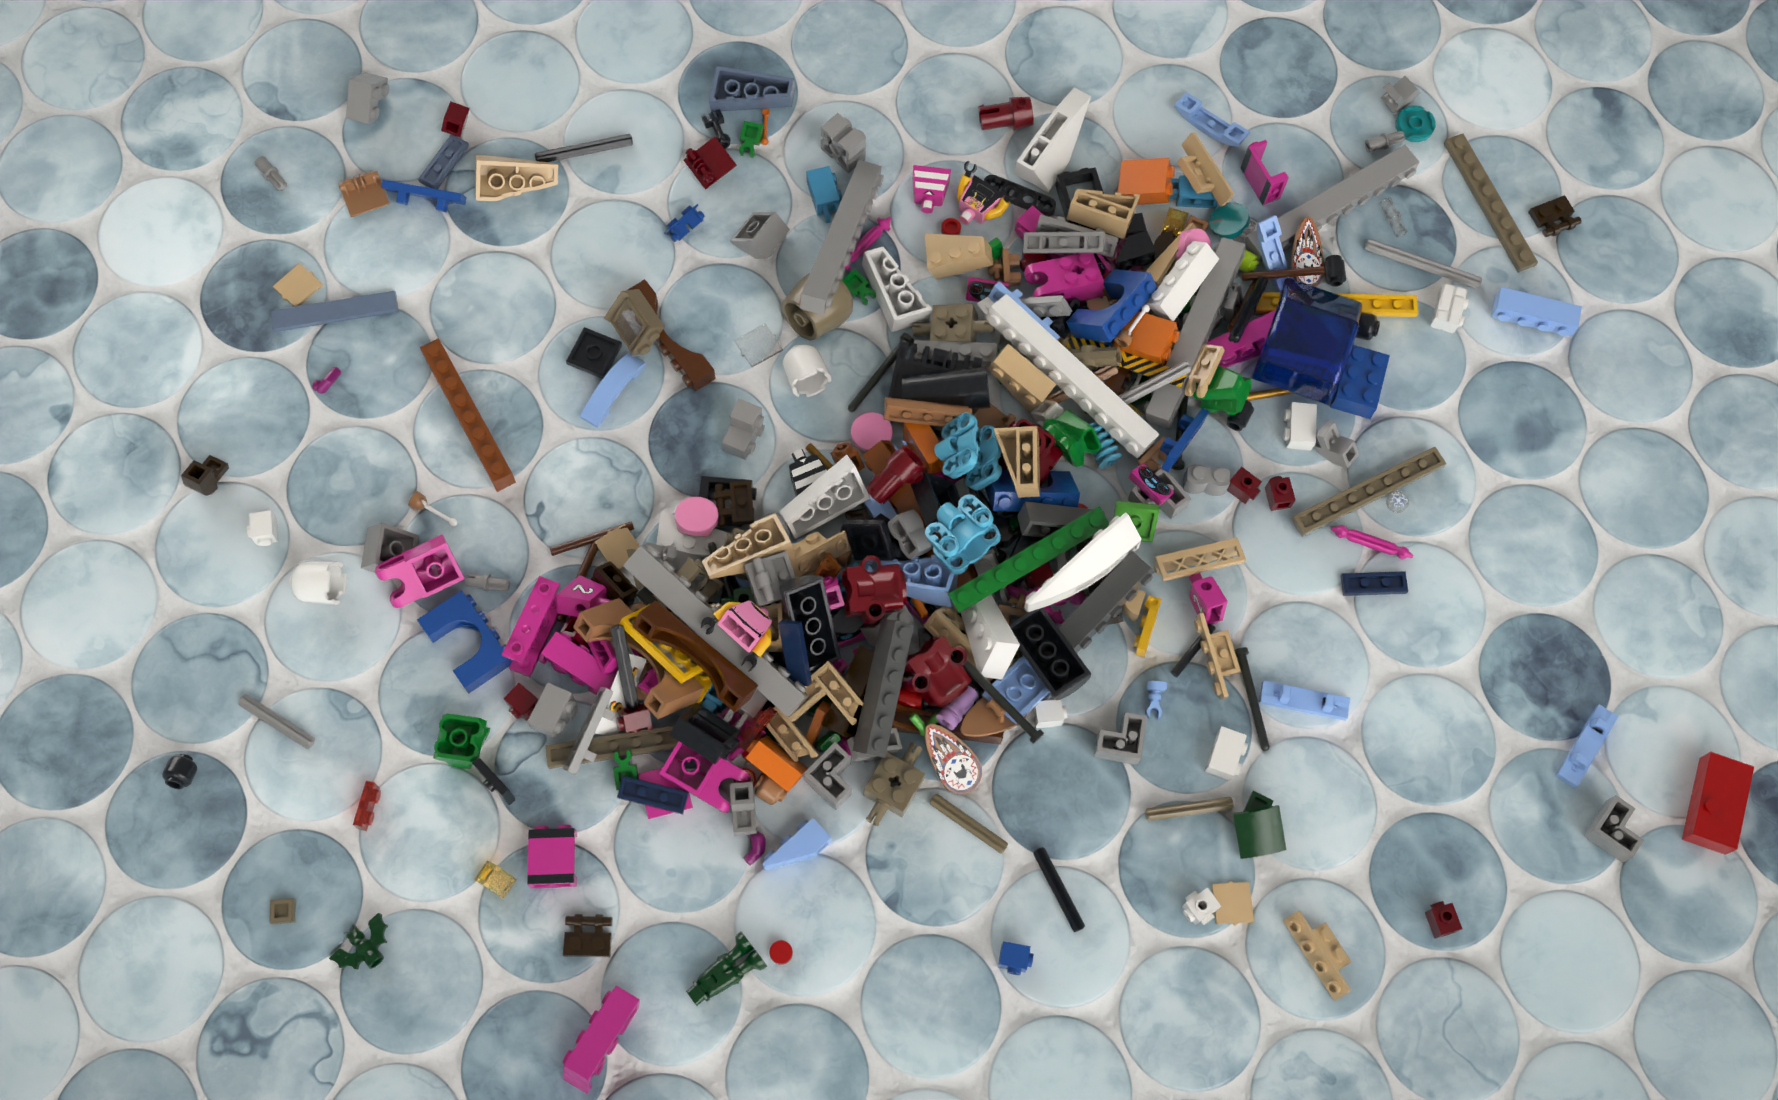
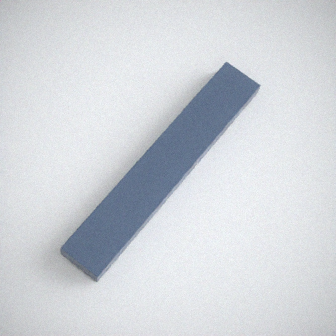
M395 291L273 310L271 311L272 329L274 332L399 312L397 295Z

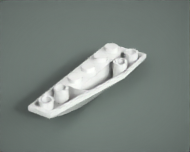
M1075 87L1048 117L1017 160L1015 175L1047 193L1050 192L1056 183L1057 175L1063 173L1069 164L1091 100L1090 95Z
M1125 512L1121 517L1116 516L1110 521L1109 526L1105 530H1098L1092 537L1093 540L1052 578L1047 579L1037 592L1033 591L1025 599V611L1028 613L1049 606L1080 592L1111 572L1131 551L1135 552L1140 547L1142 539L1129 515Z

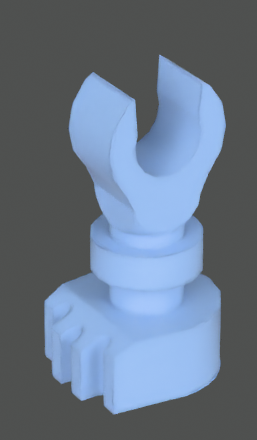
M1147 681V691L1151 692L1148 695L1150 704L1146 710L1148 719L1150 718L1151 709L1157 711V720L1162 715V709L1159 705L1161 695L1159 693L1167 690L1166 682Z

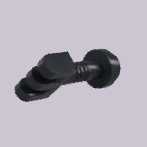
M716 110L717 117L714 116L713 112H710L709 120L705 114L701 115L705 128L712 127L716 138L724 149L728 148L731 139L721 129L720 124L724 123L721 111Z

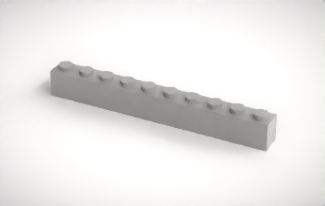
M1403 145L1277 218L1282 233L1279 239L1283 251L1288 249L1290 244L1294 243L1297 229L1305 217H1311L1319 231L1326 223L1331 224L1336 221L1338 216L1349 214L1357 205L1362 206L1371 197H1378L1388 187H1395L1405 177L1407 179L1412 177L1416 173L1419 160L1406 145ZM1256 230L1246 237L1244 244H1246V250L1258 256L1257 261L1260 263L1263 260Z
M861 160L858 161L801 293L800 309L824 315L827 307L831 308L834 299L833 293L836 294L840 282L838 280H842L844 277V266L849 265L850 252H854L857 240L855 239L860 238L862 232L861 225L865 226L868 216L867 212L870 213L872 209V199L877 197V186L881 187L884 177V175H881L882 166Z
M1222 237L1219 244L1216 243L1213 251L1219 260L1199 286L1197 296L1193 295L1190 302V312H1186L1183 317L1182 330H1178L1180 332L1179 338L1174 348H1171V355L1166 366L1172 368L1183 361H1187L1192 370L1203 344H1207L1223 307V301L1227 298L1245 256L1246 244ZM1190 372L1187 373L1181 388L1166 384L1151 392L1153 396L1150 401L1146 402L1143 409L1147 422L1170 429L1184 397L1185 386L1189 380Z
M639 546L623 566L704 641L758 684L757 690L787 717L792 716L808 698L807 688L799 681L794 682L789 678L791 674L782 666L778 668L772 662L774 658L766 651L760 658L756 659L757 664L752 671L749 672V669L752 667L749 661H746L741 666L743 659L751 655L752 652L748 653L717 625L718 622L715 623L714 631L711 634H706V630L711 627L707 624L700 628L702 620L706 617L712 618L713 613L719 608L706 602L708 598L701 591L695 592L690 587L692 583L682 575L679 577L673 572L675 570L673 565L666 560L664 562L657 557L659 553L653 547Z

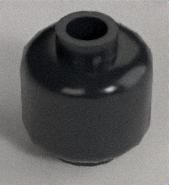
M1358 312L1354 318H1350L1348 323V329L1351 330L1352 337L1363 340H1371L1373 336L1376 337L1380 327V321H1377L1376 315Z
M180 754L179 756H172L162 773L165 784L174 789L188 787L197 772V765L189 755Z

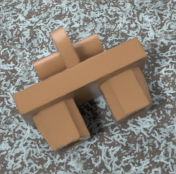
M1002 249L1001 264H999V260H994L993 265L988 267V274L994 276V280H1000V275H1002V282L1009 283V287L1020 285L1021 273L1010 272V268H1019L1020 255L1009 254V249Z
M1164 437L1155 445L1152 444L1137 458L1139 459V466L1144 463L1154 473L1161 469V465L1157 461L1161 459L1165 462L1167 455L1160 450L1162 443L1165 441Z
M1020 593L1018 598L1010 596L1009 603L1015 604L1016 607L998 602V607L1008 625L1012 614L1020 618L1027 613L1021 609V607H1025V594Z

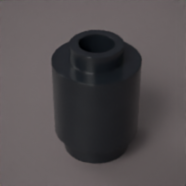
M1340 255L1328 256L1324 263L1326 283L1333 287L1340 286L1346 281L1344 260Z
M1246 400L1241 412L1231 416L1228 415V427L1235 431H1241L1247 426L1254 412V407L1250 401Z

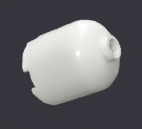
M808 344L796 345L785 354L783 368L795 396L799 397L800 394H806L807 397L816 395L825 390L824 385L827 382H831V375L819 351L814 346Z
M305 561L295 567L290 575L289 585L295 597L303 602L337 605L340 604V595H345L347 575L342 574L341 568L343 564L339 561Z

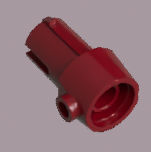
M1009 97V102L988 106L983 104L978 107L979 120L982 124L981 130L1013 126L1015 131L1034 124L1030 97Z
M903 445L886 459L887 466L866 486L868 494L878 503L885 504L905 483H917L924 477L922 474L925 468L924 462L908 446Z

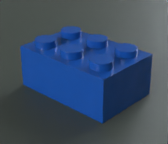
M1349 344L1341 363L1343 369L1338 374L1342 376L1341 381L1336 383L1330 408L1371 419L1378 406L1390 355Z

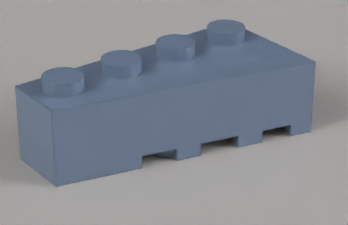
M717 66L709 98L711 112H716V110L737 111L792 107L795 94L794 78Z

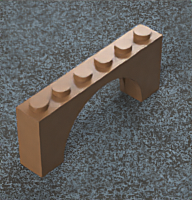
M618 598L581 611L573 628L586 642L596 640L613 641L610 628L619 624L623 617L633 612ZM625 631L627 646L639 652L650 662L658 678V685L651 688L644 702V705L657 719H660L697 703L704 687L696 678L692 677L681 684Z

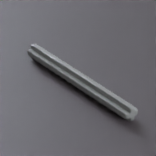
M1368 239L1365 245V250L1474 288H1479L1482 282V278L1372 239Z

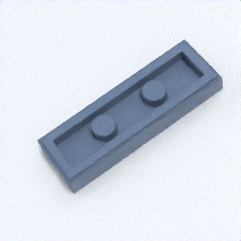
M450 135L418 178L419 183L429 188L438 189L468 149V142Z

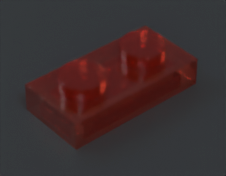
M771 706L765 711L760 710L753 718L754 725L752 727L748 726L741 734L743 739L738 746L746 751L750 744L760 736L777 711Z
M365 782L353 825L359 830L367 831L368 826L373 823V809L381 796L380 787L375 782Z

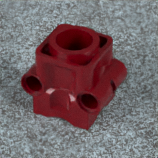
M1020 419L1018 422L1012 421L1008 428L1036 425L1026 419ZM1037 426L1039 433L1041 486L1063 453L1054 445L1055 438ZM1001 453L998 464L1002 467V470H1008Z
M870 555L865 557L858 566L846 567L845 571L841 573L842 585L847 593L844 605L845 617L860 616L865 624L872 625L878 622L885 613L899 612L906 605V580L904 571L900 570L899 564L881 565L878 557ZM865 565L871 566L873 572H868L865 569ZM869 608L876 611L877 617H873L869 613Z
M944 636L930 638L922 645L918 652L907 656L904 670L906 675L902 679L903 688L908 692H920L929 706L942 707L964 693L968 689L967 685L972 681L962 666L967 661L966 650L962 647H951ZM951 653H953L954 655L953 661L951 659ZM916 678L918 679V686H917V687H916V685H915V680H916Z

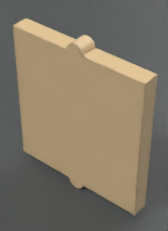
M299 263L272 287L282 295L283 300H287L294 307H297L320 289L323 284L314 276L312 271L309 272Z
M625 523L613 531H607L606 535L594 542L597 544L607 562L611 561L619 570L624 568L623 565L629 559L627 550H637L639 548V544L628 528L619 529L625 526Z
M1229 881L1228 883L1212 884V893L1221 905V908L1215 912L1216 925L1233 924L1236 926L1238 923L1254 922L1249 882L1233 883Z

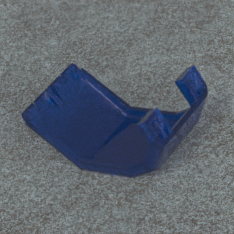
M1286 278L1282 285L1278 305L1265 343L1250 378L1330 405L1341 382L1360 324L1362 303Z

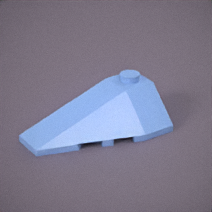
M931 555V558L918 559L917 556L905 561H898L897 559L881 561V565H900V570L904 571L908 597L932 605L952 606V601L948 594L956 590L958 575L951 573L935 555ZM960 559L955 560L952 566L959 567ZM868 566V572H873L871 566Z

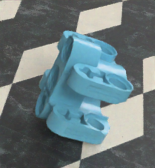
M968 412L946 423L941 433L944 440L937 443L934 447L936 456L944 462L943 473L952 479L966 474L965 483L967 487L975 491L981 490L998 480L1002 473V467L998 464L1001 450L993 429L995 427L984 426L979 429L976 417Z
M970 494L961 497L957 508L949 502L943 504L937 511L938 523L929 524L925 530L929 543L934 546L933 552L936 558L951 573L956 575L964 573L969 564L981 559L990 547L997 545L1001 539L998 528L993 524L991 511L978 498ZM966 505H973L975 511L973 512V510L968 506L966 507ZM934 532L940 533L942 539L940 540L935 534H932ZM988 532L996 533L994 538L985 539V535ZM960 559L963 561L959 567L952 566L955 560Z

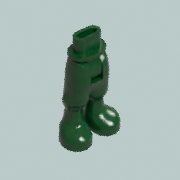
M742 931L735 936V947L729 953L718 956L716 961L699 976L697 981H693L694 985L686 991L696 1006L704 1000L708 1002L710 998L732 985L738 984L747 972L753 969L761 971L767 967L756 950L751 952L738 966L733 967V964L738 959L754 949Z

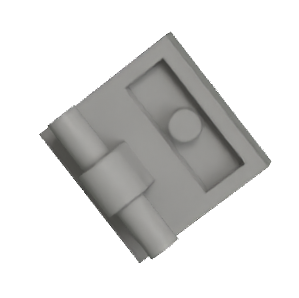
M787 551L763 559L759 557L754 559L753 562L744 564V569L758 608L781 601L780 586L786 581L796 578Z

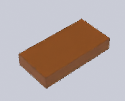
M824 701L817 708L806 735V739L812 746L818 739L823 727V721L831 707L829 703Z

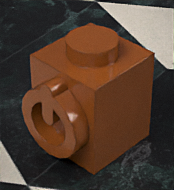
M849 442L837 444L833 452L830 453L835 464L848 455L856 466L857 471L865 468L858 450Z

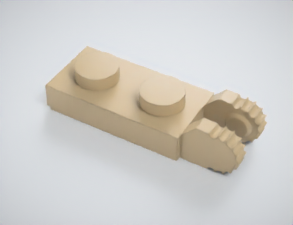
M1203 344L1188 376L1189 380L1185 386L1186 396H1193L1196 390V383H1199L1196 392L1197 397L1203 398L1208 391V385L1225 351L1223 346Z

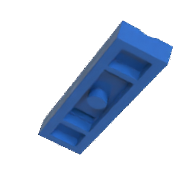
M383 180L381 186L386 191L398 193L396 202L402 205H408L410 195L437 200L436 210L447 212L449 202L466 204L467 197L461 193Z
M1202 407L1195 418L1186 414L1181 417L1177 424V427L1184 431L1181 438L1177 442L1167 437L1161 445L1160 450L1167 455L1161 469L1166 472L1171 470L1203 425L1209 414L1208 410Z

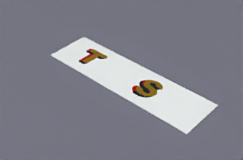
M629 654L636 687L647 659ZM619 670L610 689L614 692L606 707L616 712L612 721L602 717L596 729V734L609 736L616 735L619 732L616 718L619 717L618 709L626 708Z

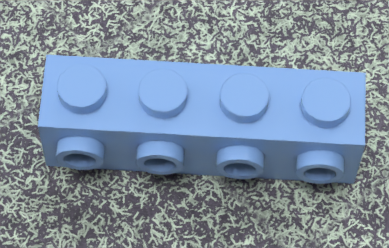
M1501 287L1494 297L1491 317L1503 322L1509 321L1520 326H1529L1540 331L1558 333L1560 336L1571 337L1579 328L1582 306Z

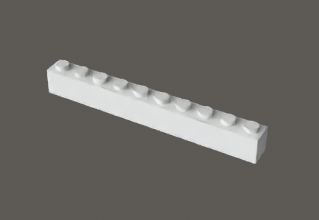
M1005 294L990 307L985 316L989 324L995 327L1005 339L1017 347L1037 368L1055 382L1067 396L1071 397L1082 410L1086 411L1097 424L1109 432L1130 454L1139 458L1155 442L1160 434L1009 295Z

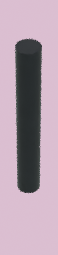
M1212 624L1207 625L1209 633L1212 634L1216 629L1215 626ZM1201 634L1171 671L1173 676L1178 677L1200 650V641H1203Z

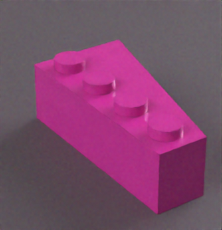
M1276 309L1249 322L1238 343L1230 342L1228 339L1230 332H1227L1215 339L1208 340L1207 344L1223 346L1225 351L1219 365L1227 368L1265 354L1268 348H1281L1289 327L1279 309Z
M555 632L541 652L538 661L543 664L547 661L550 662L553 670L560 674H570L569 678L578 685L584 686L587 684L589 686L588 690L597 695L600 687L611 689L617 672L602 673L595 657L590 654L591 651L581 644L577 646L571 642L573 639L563 632L560 634Z
M615 986L612 992L608 991L601 1002L603 1006L599 1011H594L589 1019L590 1026L586 1031L582 1030L575 1042L577 1043L573 1051L569 1050L562 1061L564 1064V1080L586 1094L592 1088L590 1081L593 1075L599 1076L606 1061L605 1055L612 1054L619 1040L618 1034H624L639 1008L640 999L618 986Z

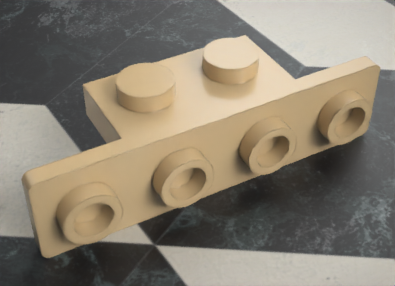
M1195 132L1190 133L1182 143V147L1188 156L1181 157L1177 163L1196 193L1211 192L1218 204L1225 206L1233 197L1234 192Z
M844 530L829 539L823 537L818 531L807 535L803 540L792 544L796 559L790 561L797 578L817 569L820 561L825 558L827 553H830L835 559L850 551L851 547L846 531Z
M1199 613L1196 616V620H1194L1197 633L1201 634L1203 640L1200 641L1201 649L1204 654H1207L1209 660L1207 662V669L1210 675L1213 674L1215 683H1213L1216 696L1219 695L1220 700L1228 697L1223 677L1240 673L1241 670L1229 631L1225 630L1210 634L1204 613Z
M1300 911L1284 919V924L1333 1000H1337L1349 993L1351 989L1338 970L1351 963V960L1327 923L1325 922L1312 930Z

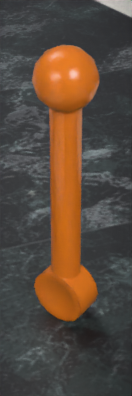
M768 109L762 110L764 130L761 144L767 145L769 142L767 139V120L770 111Z

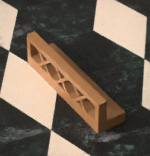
M889 397L884 399V420L944 427L946 423H949L965 412L972 414V409L968 406Z

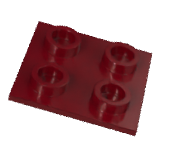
M715 136L697 150L689 148L684 162L705 190L737 166Z

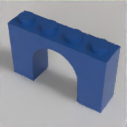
M1113 269L1104 279V287L1110 298L1119 300L1102 310L1077 309L1066 321L1073 337L1110 343L1148 301L1154 291L1158 289L1151 273Z
M1002 470L999 479L985 487L993 511L1020 512L1025 501L1076 508L1079 505L1080 492L1070 471H1050L1047 487L1040 488V497L1018 498L1008 470Z
M461 590L417 619V621L433 643L459 627H471L481 633L482 642L478 652L471 659L453 670L469 694L508 668L512 660L502 656L506 644L501 646L498 642L501 637L494 627L492 629L488 628L486 625L489 622L482 611L479 613L476 611L474 606L477 604L470 594L466 596Z

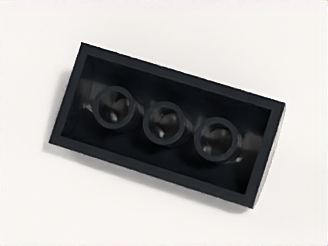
M986 366L902 375L903 399L968 406L972 410L991 408Z
M806 575L783 583L779 589L786 619L802 621L810 672L822 667L827 661L832 663L841 659L823 577L819 575Z
M1044 608L1028 612L1009 624L1020 644L1018 649L1055 700H1061L1071 695L1090 679L1091 672Z

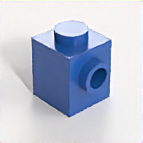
M1003 941L998 968L1007 969V973L1013 975H1021V972L1025 973L1027 967H1032L1034 954L1030 953L1031 946Z

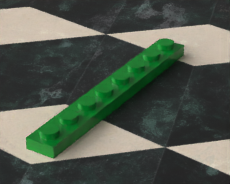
M1099 506L950 592L948 596L957 612L961 613L1090 538L1098 530L1107 528L1109 521Z

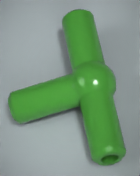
M935 712L926 724L916 713H912L909 719L918 728L920 735L924 737L925 727L928 724L936 725L938 723L936 719L938 713Z

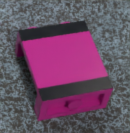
M1266 140L1253 142L1248 146L1240 167L1262 205L1280 199L1289 179L1286 172L1271 177L1263 165L1261 158L1267 146Z
M559 825L558 829H549L548 826H536L535 829L529 830L527 885L530 888L577 887V877L574 874L575 837H577V831L571 825Z

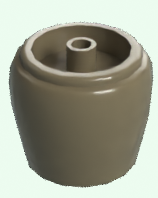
M810 273L802 278L783 300L782 312L792 329L804 339L815 340L835 330L850 317L853 311V299L850 291L841 279L838 280L840 283L837 293H833L831 308L827 307L824 315L800 309L801 293Z

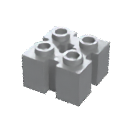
M837 113L821 126V136L823 137L821 149L831 158L834 157L837 160V164L847 173H850L856 168L859 160H865L866 136L861 130L851 128L852 124L849 119L843 118Z

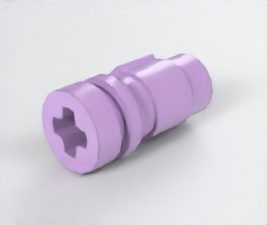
M968 686L964 693L951 701L949 705H945L936 715L939 724L947 730H954L958 723L961 722L962 716L968 712L978 699V693Z

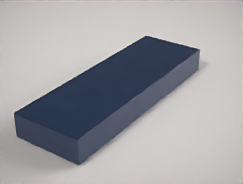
M1406 571L1342 573L1340 576L1343 596L1408 593Z
M782 620L778 624L786 670L791 674L789 678L794 682L799 681L804 686H809L812 684L802 621Z
M623 776L617 799L683 815L689 792Z

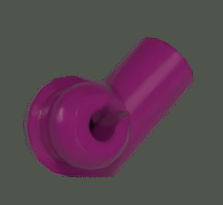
M332 367L321 381H314L312 385L313 390L319 394L325 393L341 375V371L337 367Z
M757 831V834L750 835L752 850L743 857L750 866L765 853L766 839L764 834Z

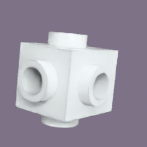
M1045 399L1031 412V415L1037 422L1036 426L1042 429L1047 419H1057L1065 411L1057 402Z
M1206 888L1199 894L1197 891H1194L1185 898L1187 902L1182 906L1184 916L1190 923L1193 922L1195 926L1200 922L1203 925L1207 924L1215 918L1213 913L1221 908V905L1209 888Z

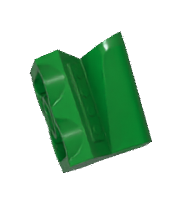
M1218 365L1203 398L1197 397L1196 392L1199 383H1196L1193 397L1201 399L1199 408L1203 407L1209 413H1215L1220 410L1229 416L1235 415L1243 409L1251 390V378L1242 377L1241 374Z
M1066 410L1057 419H1047L1042 427L1044 431L1055 438L1054 445L1062 451L1063 456L1072 466L1079 467L1084 465L1085 452L1096 453L1102 448L1094 428L1070 410Z
M444 714L439 722L440 729L434 745L433 759L444 761L451 767L471 769L472 763L479 758L481 748L490 733V728L486 727L487 721L477 717Z

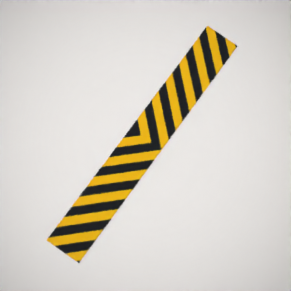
M1072 334L1066 345L1070 349H1080L1081 346L1085 345L1097 346L1099 348L1111 347L1094 340L1074 338ZM1121 351L1122 361L1120 362V367L1151 378L1171 368ZM1187 374L1168 384L1181 388Z

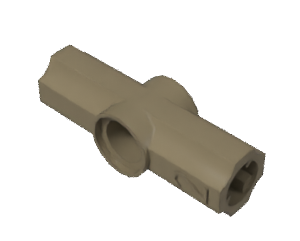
M1085 345L1081 346L1080 349L1068 350L1090 371L1097 370L1098 367L1119 366L1122 361L1119 347L1099 348L1097 346Z

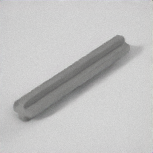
M1183 361L1120 394L1118 397L1128 405L1191 372V367L1187 361Z
M244 694L239 699V706L304 748L309 749L314 745L315 738L249 695Z

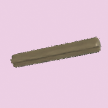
M935 794L930 800L931 806L997 852L1003 853L1007 848L1008 843L940 795Z
M1231 797L1147 808L1145 815L1147 821L1231 810L1234 804Z

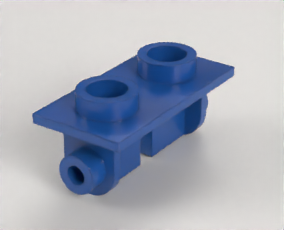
M697 204L693 208L689 205L681 212L683 217L679 220L674 218L666 225L669 229L664 234L666 235L670 232L672 234L670 237L674 242L680 241L690 232L685 226L686 224L691 229H694L703 221L705 215L702 211L696 210L699 205Z

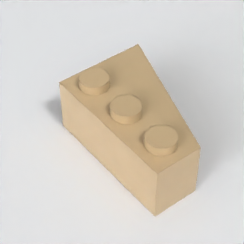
M1077 189L1071 201L1067 219L1093 229L1097 227L1104 229L1105 233L1124 239L1136 211L1140 194L1121 196V193L1118 192L1110 195L1102 194V191Z
M925 234L927 269L936 280L993 265L992 247L983 236Z
M1009 344L1000 351L988 367L992 375L1006 387L1029 413L1038 407L1056 386L1055 382Z
M1037 426L993 428L1018 498L1040 497L1039 433Z

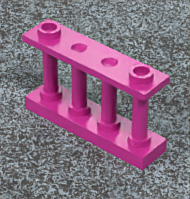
M541 576L538 577L502 653L503 657L512 660L509 666L511 671L531 678L540 654L545 648L557 622L556 619L559 613H557L556 592L560 583Z

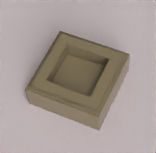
M296 899L270 900V924L295 923Z

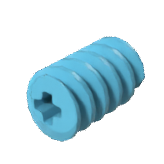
M1096 422L1089 424L1094 428L1102 446L1099 451L1092 454L1096 457L1095 461L1099 464V469L1107 468L1116 463L1122 457V454L1114 453L1119 447L1111 446L1115 443V439H1108L1111 436L1109 432H1105V429Z

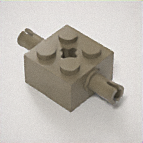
M973 303L933 305L932 320L930 322L912 324L913 336L930 335V341L976 342L977 333L995 332V329H993L995 327L991 326L987 320H978V314Z
M911 742L902 759L886 752L885 758H882L864 788L863 796L875 802L868 817H866L869 823L874 819L873 825L879 826L887 810L900 817L904 816L925 779V773L913 766L923 750L920 746H917L915 749L916 744ZM898 782V786L890 787L891 783Z

